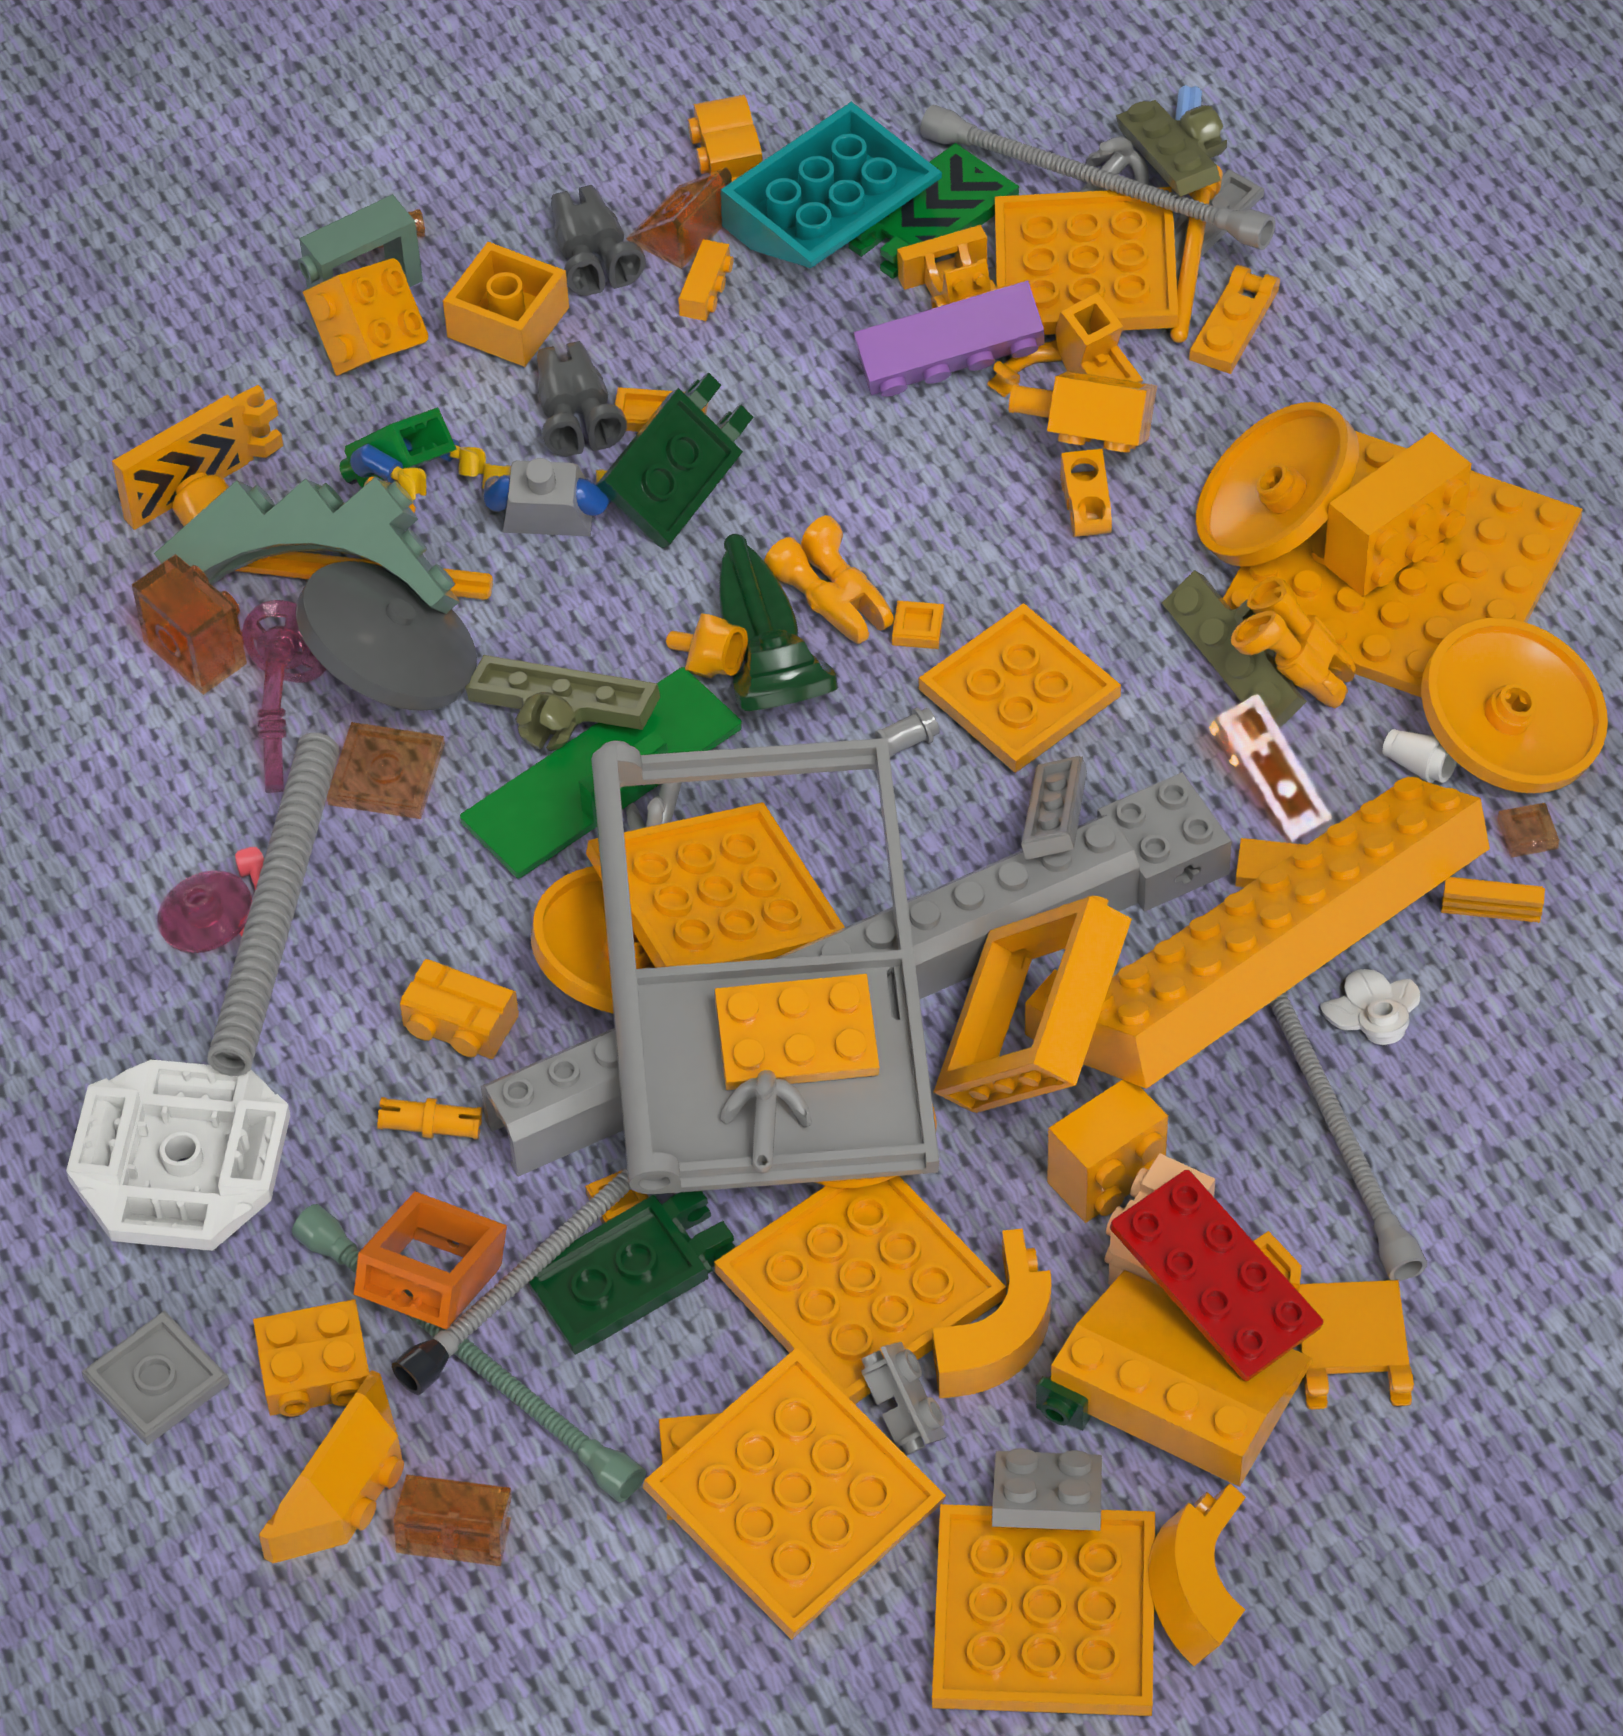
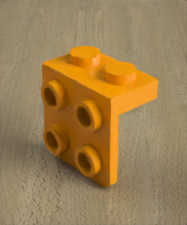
M395 258L337 275L303 291L336 376L350 372L376 359L418 346L428 340V332L423 318L420 315L402 267Z

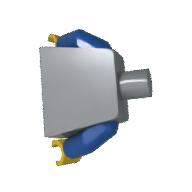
M535 458L531 461L516 460L511 463V466L484 463L482 480L484 502L490 510L500 512L505 509L503 533L591 536L593 516L602 514L612 502L596 484L585 478L579 466L574 463L550 462L545 458ZM595 470L596 484L608 470Z

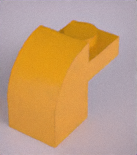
M1098 292L1060 312L1055 334L1063 364L1066 370L1071 372L1142 383V377L1118 346L1124 326Z

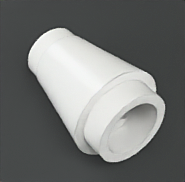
M1392 729L1386 736L1383 744L1384 756L1391 758L1429 783H1433L1435 780L1441 783L1446 782L1453 774L1457 762L1445 751L1435 736Z

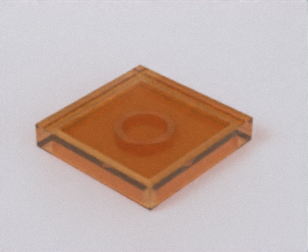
M351 722L328 791V805L421 819L445 746L444 736Z

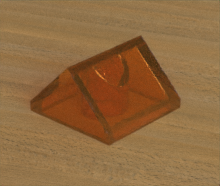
M727 167L679 185L626 239L629 242H634L641 249L682 269L697 254L702 240H711L722 228L721 189L732 182L730 171Z

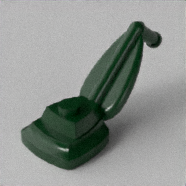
M739 534L729 535L724 541L726 552L722 558L719 576L721 618L727 620L732 625L745 628L748 634V645L744 657L746 662L744 668L736 674L733 680L738 705L744 711L762 710L804 701L837 690L838 683L833 668L826 662L813 656L805 642L798 637V626L794 611L776 576L756 551L747 545L745 537Z

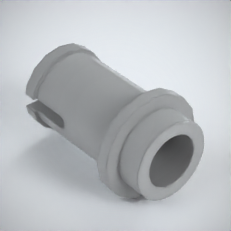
M916 707L912 709V715L886 728L876 730L875 736L876 739H888L889 755L892 757L894 754L922 741H925L927 744L932 743L934 740L933 736L939 734L940 729L935 716L929 708L920 710Z

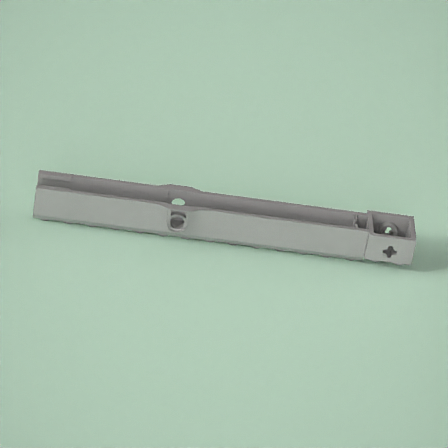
M1182 772L1097 809V818L1078 826L1074 850L1028 860L1025 859L1022 850L907 900L919 999L974 976L990 930L1092 895L1108 899L1107 905L1117 911L1124 910L1138 903L1145 912L1229 875L1231 839ZM893 907L773 959L898 950ZM893 971L888 973L887 977L892 975ZM615 1028L481 1086L485 1121L492 1132L504 1126L506 1127L512 1156L511 1166L517 1177L624 1130Z

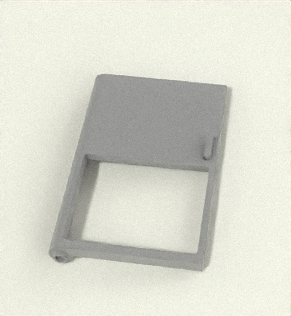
M865 739L641 755L638 749L623 741H610L602 745L600 749L593 753L591 761L630 1188L642 1194H664L938 1173L939 1154L888 739ZM872 769L877 773L898 950L636 969L620 788L635 785ZM893 971V974L887 977L888 973ZM867 974L880 1066L879 1075L792 1084L808 1105L811 1114V1125L807 1127L802 1126L788 1104L780 1097H777L772 1168L766 1173L756 1172L752 1166L756 1096L743 1106L732 1122L726 1124L721 1121L722 1110L735 1090H726L714 997L715 988ZM760 1162L758 1164L763 1166L766 1164V1162Z

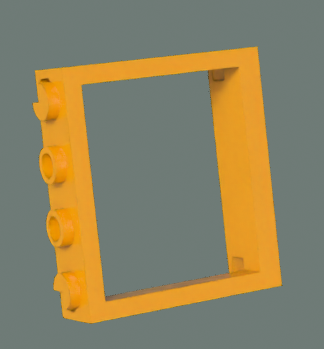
M1092 895L990 930L933 1092L971 1112L978 1113L1076 1086L1132 918L1107 905L1108 899ZM1065 949L1032 1047L999 1056L1032 959Z

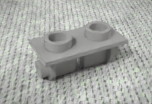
M902 1342L885 1345L880 1348L881 1351L874 1352L861 1359L865 1366V1369L861 1372L876 1404H881L893 1397L898 1404L897 1407L883 1413L882 1416L895 1445L898 1448L903 1447L906 1456L926 1447V1444L946 1438L942 1428L945 1423L943 1413L937 1402L932 1397H927L919 1380L922 1376L921 1367L912 1351L905 1349Z

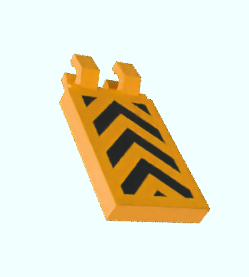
M259 385L234 396L233 399L227 394L112 460L124 520L133 530H136L173 508V501L177 495L175 492L176 488L189 476L204 472L207 475H217L225 478L254 460L253 456L267 458L283 447L282 434L277 428L270 431L269 422L278 416L277 403L272 398L265 401L264 390Z

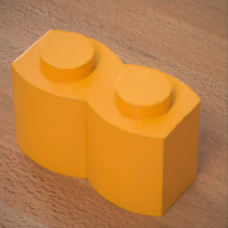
M745 95L693 104L695 117L687 119L692 144L700 143L701 145L700 148H696L699 170L701 174L709 173L712 185H717L733 176L740 177L763 161L760 142Z

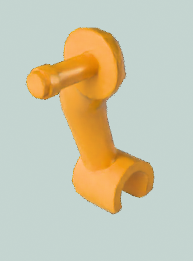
M1056 340L1045 342L1044 345L1038 346L1036 352L1021 358L1012 357L1005 363L997 361L993 367L997 374L988 381L987 385L1003 397H1006L1011 393L1013 384H1019L1020 375L1017 373L1024 368L1036 363L1062 361Z

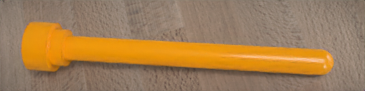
M1218 165L1217 168L1221 181L1189 193L1194 201L1197 200L1204 204H1209L1210 200L1219 193L1223 172ZM1190 216L1177 287L1179 327L1171 328L1170 337L1176 343H1182L1188 337L1206 226L1205 221Z

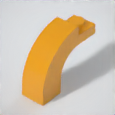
M1023 1228L1002 1231V1260L1008 1293L1000 1307L990 1316L975 1323L932 1328L933 1359L939 1399L976 1394L1004 1383L1020 1372L1032 1360L1044 1341L1051 1313V1270L1038 1271L1035 1247L1026 1248Z

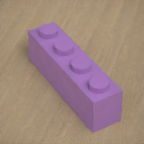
M1027 280L854 332V339L870 394L881 393L882 396L889 397L904 392L908 388L907 385L925 380L927 384L938 383L949 378L951 372L968 367L970 371H977L991 366L995 362L994 359L1011 354L1014 358L1033 354L1038 350V346L1044 345V328L1029 281Z

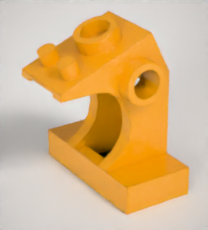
M981 225L897 249L898 279L903 289L906 290L925 284L932 296V309L997 290L994 282L989 278L987 235ZM955 253V257L935 263L934 258Z

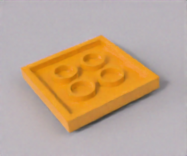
M1025 603L919 677V690L1015 773L1121 697L1120 683Z

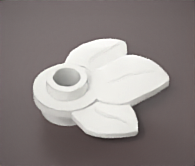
M1358 969L1346 977L1344 986L1346 995L1321 1003L1320 1009L1325 1019L1333 1026L1341 1030H1362L1371 1042L1387 1045L1399 1041L1404 1036L1410 1021L1409 1013L1419 1005L1420 990L1411 979H1401L1390 984L1384 975L1375 970Z

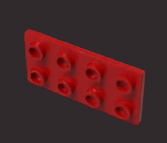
M1184 1170L1118 1215L1110 1224V1230L1244 1381H1248L1320 1330L1324 1321L1321 1316L1190 1170Z

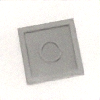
M165 1310L82 1371L84 1380L147 1446L230 1384L228 1375Z

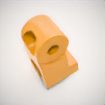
M1103 448L1061 453L1060 480L1066 507L1069 510L1073 537L1111 533V505ZM1085 463L1094 466V471L1071 473V470L1078 464Z

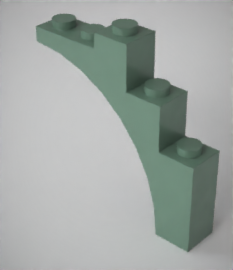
M377 477L369 481L346 503L327 483L321 486L305 478L276 505L260 486L250 487L236 480L154 553L180 589L196 595L205 591L225 575L259 559L293 551L328 550L361 556L379 563L407 582L431 608L445 614L460 602L450 590L455 586L452 578L440 565L435 564L432 567L423 555L427 547L409 529L418 520L417 516L409 508L413 503V499L398 482L394 481L390 484Z

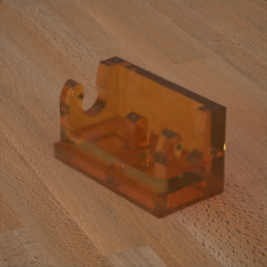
M406 1474L394 1515L396 1553L501 1566L511 1523V1517H507L512 1498L511 1488Z

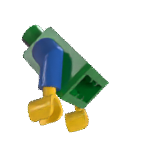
M437 407L389 424L346 445L344 452L347 458L343 459L339 466L343 479L351 485L358 483L363 488L365 482L370 477H377L390 483L398 481L411 498L415 500L416 494L427 495L425 471L417 467L437 458L448 462L452 461L453 458L459 459L458 474L476 477L478 474H483L486 455L483 449L479 447H459V442L452 439L442 414Z

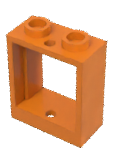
M414 1191L358 1252L353 1295L447 1330L499 1270L503 1259L507 1225ZM415 1239L463 1258L449 1273L400 1253ZM405 1289L409 1290L413 1297L407 1295Z

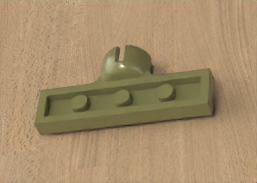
M1156 100L1135 103L1128 111L1116 115L1122 134L1131 141L1132 145L1179 197L1221 181L1217 165L1211 158L1219 156L1225 151L1227 140L1222 141L1220 137L1223 123L1210 105H1201L1188 110L1180 120L1173 119Z
M1194 570L1162 602L1164 607L1265 731L1271 734L1277 732L1307 702L1291 681L1276 669L1277 665L1273 657L1275 652L1273 650L1266 649L1258 654L1245 655L1241 654L1231 644V636L1236 627L1245 619L1255 615L1247 606V600L1240 607L1232 610L1205 576Z
M483 655L471 676L469 684L465 687L469 701L521 709L515 718L519 724L518 732L520 737L527 744L540 750L545 745L550 734L554 736L546 747L548 751H554L565 746L575 727L585 721L643 730L660 699L657 683Z

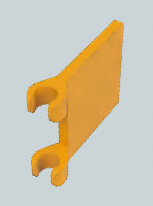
M1399 1280L1300 1284L1299 1293L1324 1321L1320 1330L1300 1343L1301 1353L1312 1358V1363L1304 1375L1307 1408H1327V1395L1329 1392L1327 1374L1388 1372L1391 1404L1393 1406L1411 1405V1392L1414 1387V1381L1409 1363Z

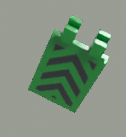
M954 143L930 161L932 165L942 172V178L849 242V249L862 257L885 238H888L890 241L880 248V255L887 259L880 264V271L894 279L898 276L897 249L978 225L982 226L995 216V197L1019 195V186L957 143Z

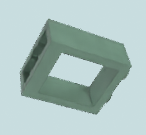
M393 194L299 238L302 258L298 259V265L307 285V288L303 291L333 278V268L381 245L384 246L385 259L381 261L391 258L398 260L409 287L423 281L415 220Z

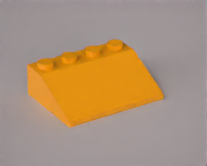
M1124 1269L1075 1325L1051 1365V1381L1088 1399L1089 1415L1240 1487L1309 1369L1312 1358L1292 1349L1248 1381H1244L1159 1285Z

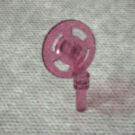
M271 600L263 602L251 610L244 621L242 637L249 656L265 671L262 709L257 710V717L262 718L258 721V728L262 729L258 731V738L263 739L265 792L277 793L284 792L282 739L287 737L286 730L282 729L286 727V720L282 719V717L286 716V710L281 708L283 681L294 683L309 682L320 677L326 671V668L315 658L302 638L296 620V603L284 600ZM268 617L286 618L285 626H274L267 631L259 621ZM253 639L256 640L258 651L256 650ZM301 664L311 668L303 673L284 672L285 669H293Z

